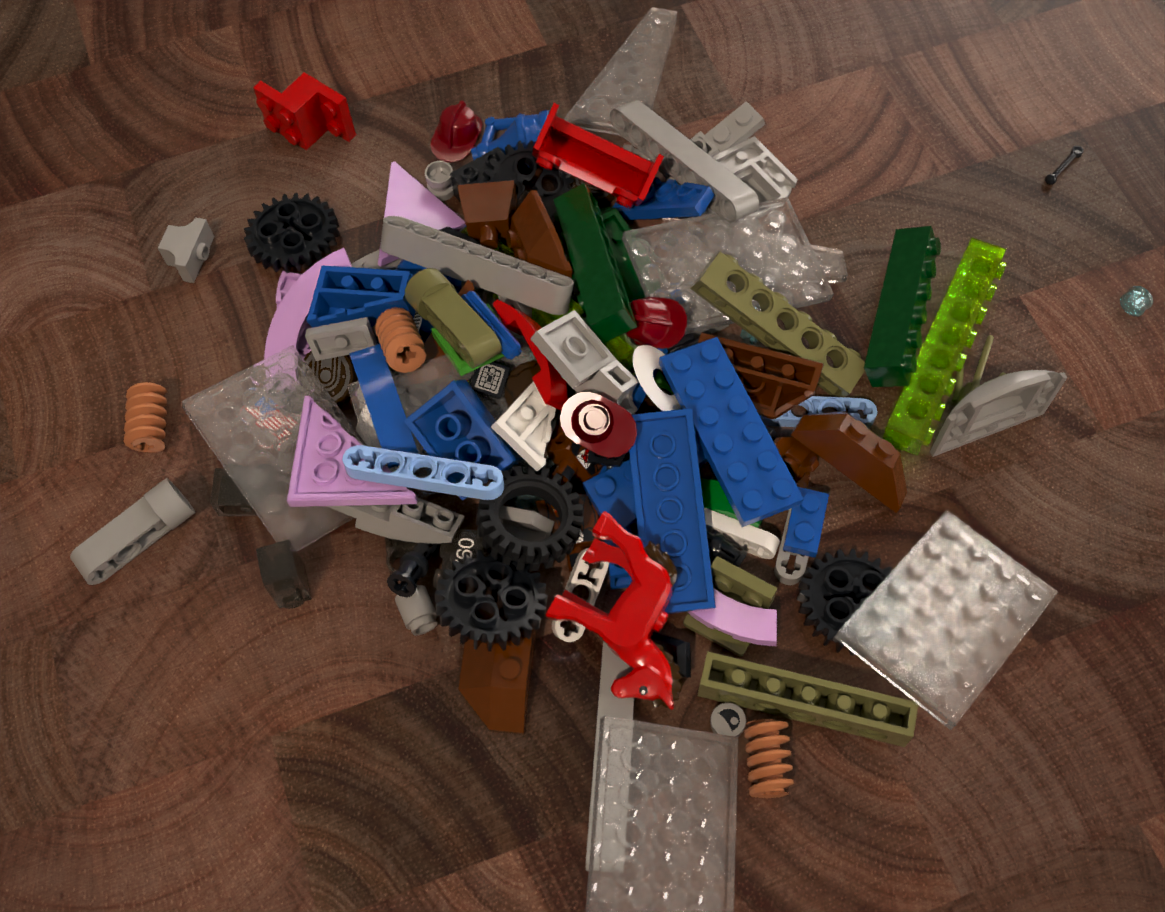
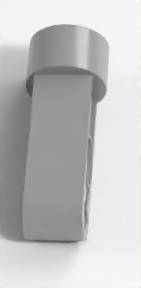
M165 478L145 493L132 506L72 551L70 559L89 585L99 584L196 512L180 490L168 478Z

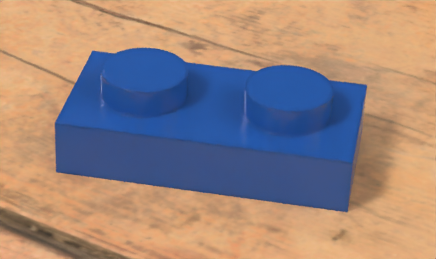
M798 487L804 500L801 505L791 509L783 550L815 558L818 552L829 494Z

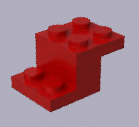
M305 72L282 93L261 80L253 87L257 97L256 103L262 111L265 126L270 131L283 135L292 145L297 144L307 151L328 130L335 137L340 136L348 142L356 136L346 97Z

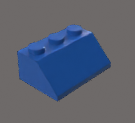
M466 380L452 381L404 420L429 456L497 467L501 472L509 470L523 459L491 428L496 420ZM454 472L447 477V481L458 483L464 479L465 475L460 472ZM488 479V482L483 484V486L488 485L491 479ZM459 496L462 501L468 498Z

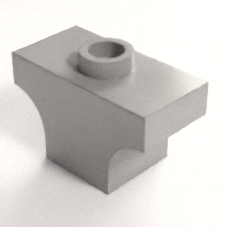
M195 217L186 226L168 225L158 250L167 265L176 267L183 281L194 283L203 262L209 256V248L214 235L206 219Z
M617 359L601 368L595 376L574 388L577 393L592 392L599 394L622 406L631 415H634L638 410L633 402L632 393L639 381Z

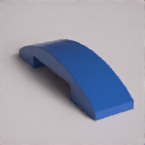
M377 344L349 353L381 448L419 454L411 430L404 422L406 415L381 345ZM396 462L387 463L388 468L400 465Z

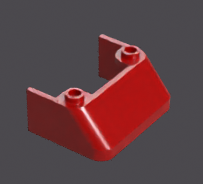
M553 103L533 147L532 155L537 158L535 163L547 170H552L553 167L611 194L617 197L615 202L626 208L631 209L633 205L639 206L644 201L664 156L658 154L653 162H650L558 117L559 105Z

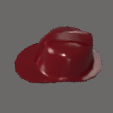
M461 100L459 104L450 105L441 112L439 124L430 144L432 153L441 161L453 163L467 157L471 152V148H474L482 131L481 119L474 114L465 101Z
M646 297L630 303L637 327L625 334L633 339L636 344L665 349L678 344L683 338L687 328V315L684 307L678 301L669 298Z
M581 392L570 397L563 405L560 414L561 427L566 436L575 443L607 458L620 457L627 453L635 444L637 427L633 416L625 408L611 400L592 392Z

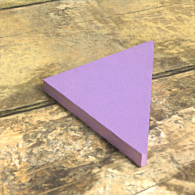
M395 161L391 162L384 218L387 216H400L437 230L449 226L459 231L466 226L463 219ZM380 249L378 265L381 267L400 258L387 254Z
M310 396L304 397L287 497L290 507L417 504V497L407 487L351 478L346 472L342 460L343 454L350 447L362 444L354 436L348 434L341 427V424L326 410L320 408ZM384 465L382 470L384 472L391 473V471Z

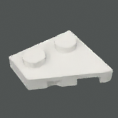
M532 382L491 428L532 468L538 471L546 463V458H544L546 443L550 441L552 432L551 421L555 417L556 408L545 404L535 383Z

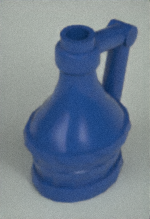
M543 110L537 115L518 114L512 118H487L481 143L471 148L473 160L496 147H499L506 155V145L509 144L515 150L518 141H521L524 148H526L530 140L535 145L550 111ZM498 130H506L498 139L493 141L494 135ZM519 162V163L522 164V165L528 166V165H527L526 163H524V162Z

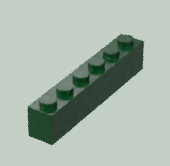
M583 183L553 199L557 210L553 215L558 226L562 229L559 232L560 239L565 248L568 249L565 257L569 261L571 268L574 269L572 280L575 287L580 290L577 299L582 310L587 315L583 317V320L604 344L636 328L637 324L598 202L587 185Z
M932 226L896 229L864 364V370L872 387L909 386L911 374L916 372V350L921 348L922 345L921 326L927 320L926 302L930 301L932 296L931 278L936 276L935 259L941 253L940 239L938 237L935 238Z

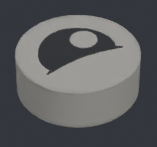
M733 703L718 705L713 710L710 719L713 733L723 740L736 739L742 734L746 725V716L743 710Z

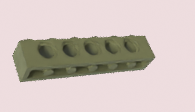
M719 251L710 259L690 288L770 350L823 363L824 367L818 386L832 397L849 395L865 371V361L861 359L857 351L846 348L838 342L832 332L821 329L812 322V318L807 313L798 311L791 306L785 296L778 292H773L766 287L759 276L748 273L740 267L738 261L731 255L723 254ZM727 281L735 285L736 292L728 288ZM752 300L759 303L761 311H757L753 307ZM777 318L783 321L785 330L778 326ZM802 337L807 339L809 349L802 344ZM826 356L832 359L833 367L828 365Z
M708 651L697 695L905 747L914 737L919 703Z

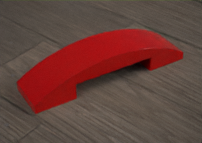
M497 299L492 304L504 326L524 336L541 368V371L534 375L532 379L545 404L562 410L568 397L567 383L530 339L542 327L530 316Z

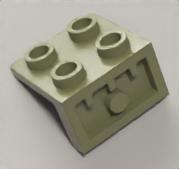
M718 556L715 558L711 565L714 589L737 602L763 609L771 607L778 588ZM689 613L684 619L683 625L740 657L744 655L750 644L734 639L731 635L714 628H708Z

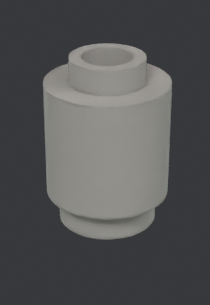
M417 585V589L411 597H401L399 595L395 597L394 600L405 627L411 630L413 635L425 634L437 626L436 618L438 615H436V610L424 585Z

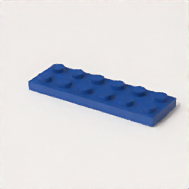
M718 337L661 356L659 358V365L681 409L692 408L695 436L741 527L801 505L804 498Z
M692 408L632 415L636 422L637 436L635 444L629 452L638 536L642 540L644 548L648 545L649 541H652L654 544H660L662 553H668L678 574L665 612L671 614L715 609Z

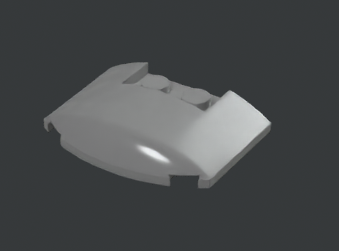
M755 136L712 158L756 192L759 199L758 211L736 222L729 223L707 206L706 211L701 216H698V218L708 229H733L751 224L780 207L789 197L792 187L795 188L798 179Z
M1024 370L1008 373L983 383L959 401L947 416L930 450L932 457L1043 415L1066 381L1067 376L1064 372Z

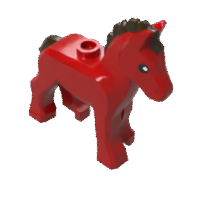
M603 511L592 531L593 536L596 538L582 559L592 565L601 562L619 565L628 572L632 583L621 594L608 614L565 589L562 596L559 594L555 596L546 612V617L560 622L572 621L583 625L589 631L598 634L611 651L633 669L626 676L614 680L611 686V692L614 696L621 699L639 698L651 700L655 708L662 704L665 708L673 710V701L679 699L678 693L681 692L682 683L679 681L682 678L679 673L680 668L672 661L673 656L650 637L654 630L660 632L668 619L669 614L665 612V609L671 599L673 586L677 581V569L668 553H662L660 544H654L652 541H649L648 545L644 548L643 542L638 536L627 532L612 515ZM598 539L611 540L620 548L608 545Z

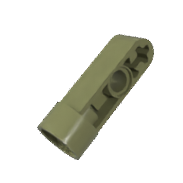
M435 268L423 269L409 280L405 288L407 302L423 319L431 323L471 368L477 367L502 352L501 343L494 331L457 293L456 288L439 270Z

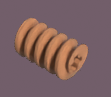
M398 307L387 309L381 313L376 320L375 331L386 362L390 368L397 372H413L425 362L427 354L412 315L404 308Z
M143 382L135 384L127 390L125 407L127 411L125 413L126 423L124 426L123 442L132 450L143 453H157L165 449V443L162 440L165 439L166 432L162 429L166 427V421L163 418L167 414L164 408L167 405V399L164 397L167 390L161 385Z
M760 719L747 722L746 726L748 728L744 731V737L750 740V742L746 744L745 751L752 756L747 758L746 764L749 768L754 769L748 773V780L755 784L749 788V795L756 798L787 796L789 793L785 792L784 788L793 785L794 780L783 777V773L793 770V766L782 763V759L792 754L790 750L781 749L780 745L789 742L790 737L779 734V731L788 728L789 723L775 719Z

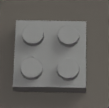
M575 310L537 330L530 338L572 389L589 380L601 368L616 360Z

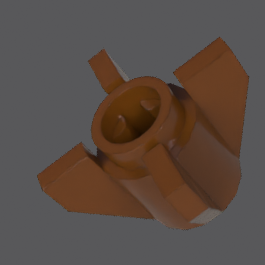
M794 437L776 438L773 442L797 487L807 489L810 472H814L819 466L818 455Z

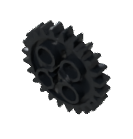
M532 140L528 142L526 148L523 147L521 141L516 143L515 150L509 144L506 145V155L498 150L495 154L498 162L490 159L487 163L493 171L485 170L482 174L489 181L482 183L514 180L518 200L525 190V185L532 179L536 170L542 168L543 171L531 187V190L538 191L549 217H551L557 211L553 199L572 190L567 188V185L571 184L574 178H566L565 172L554 167L552 170H547L535 163L537 158L532 155L534 147ZM517 163H526L530 168V174H521L517 169ZM542 179H548L553 183L554 190L552 192H547L542 188Z
M295 193L292 199H288L287 195L283 194L282 201L272 198V205L261 204L263 207L262 212L253 211L256 219H248L249 227L244 228L246 234L244 240L250 256L254 257L257 264L262 262L265 269L272 265L275 272L284 267L286 273H289L294 266L300 272L303 264L311 267L313 266L312 260L320 261L323 259L322 253L331 254L329 246H336L335 237L340 236L338 230L340 226L334 209L329 208L327 201L321 203L318 196L311 200L309 193H306L303 198H299L298 193Z
M838 549L834 558L828 552L825 553L822 561L816 558L811 568L808 567L803 575L804 578H802L798 585V588L802 591L797 596V600L803 602L798 612L809 615L803 623L804 626L815 625L816 627L812 636L816 637L823 634L825 636L824 646H827L831 641L836 642V652L838 653L844 646H848L851 656L855 654L858 647H860L864 655H868L872 647L879 652L885 644L890 645L895 639L894 635L898 636L903 629L901 624L908 617L903 612L909 606L908 602L900 600L906 594V590L896 589L897 584L901 580L900 577L890 578L888 576L892 568L889 566L882 570L879 567L880 558H877L873 563L868 561V552H865L861 558H857L855 549H851L847 557H845L841 549ZM830 581L837 582L841 588L833 586ZM863 584L872 587L874 592L867 590ZM830 611L837 612L842 619L833 617ZM864 615L871 616L875 623L866 620Z
M477 550L475 559H472L468 554H464L463 564L453 560L452 570L444 569L443 579H438L435 603L436 615L441 616L440 625L442 627L449 626L450 637L460 633V644L462 645L469 639L473 640V648L475 650L480 646L481 642L486 643L487 650L490 652L493 649L494 643H499L502 650H506L507 641L509 640L516 646H519L521 635L530 639L532 629L539 630L541 619L545 618L548 595L545 594L546 584L540 583V572L531 573V564L529 563L525 564L524 571L516 569L517 561L512 560L509 566L502 563L504 556L494 559L490 555V551L489 556L484 557L483 553Z

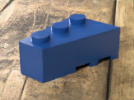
M322 265L306 321L313 328L368 317L370 325L373 327L381 313L394 307L404 308L414 318L416 311L405 298L406 285L413 276L410 271Z

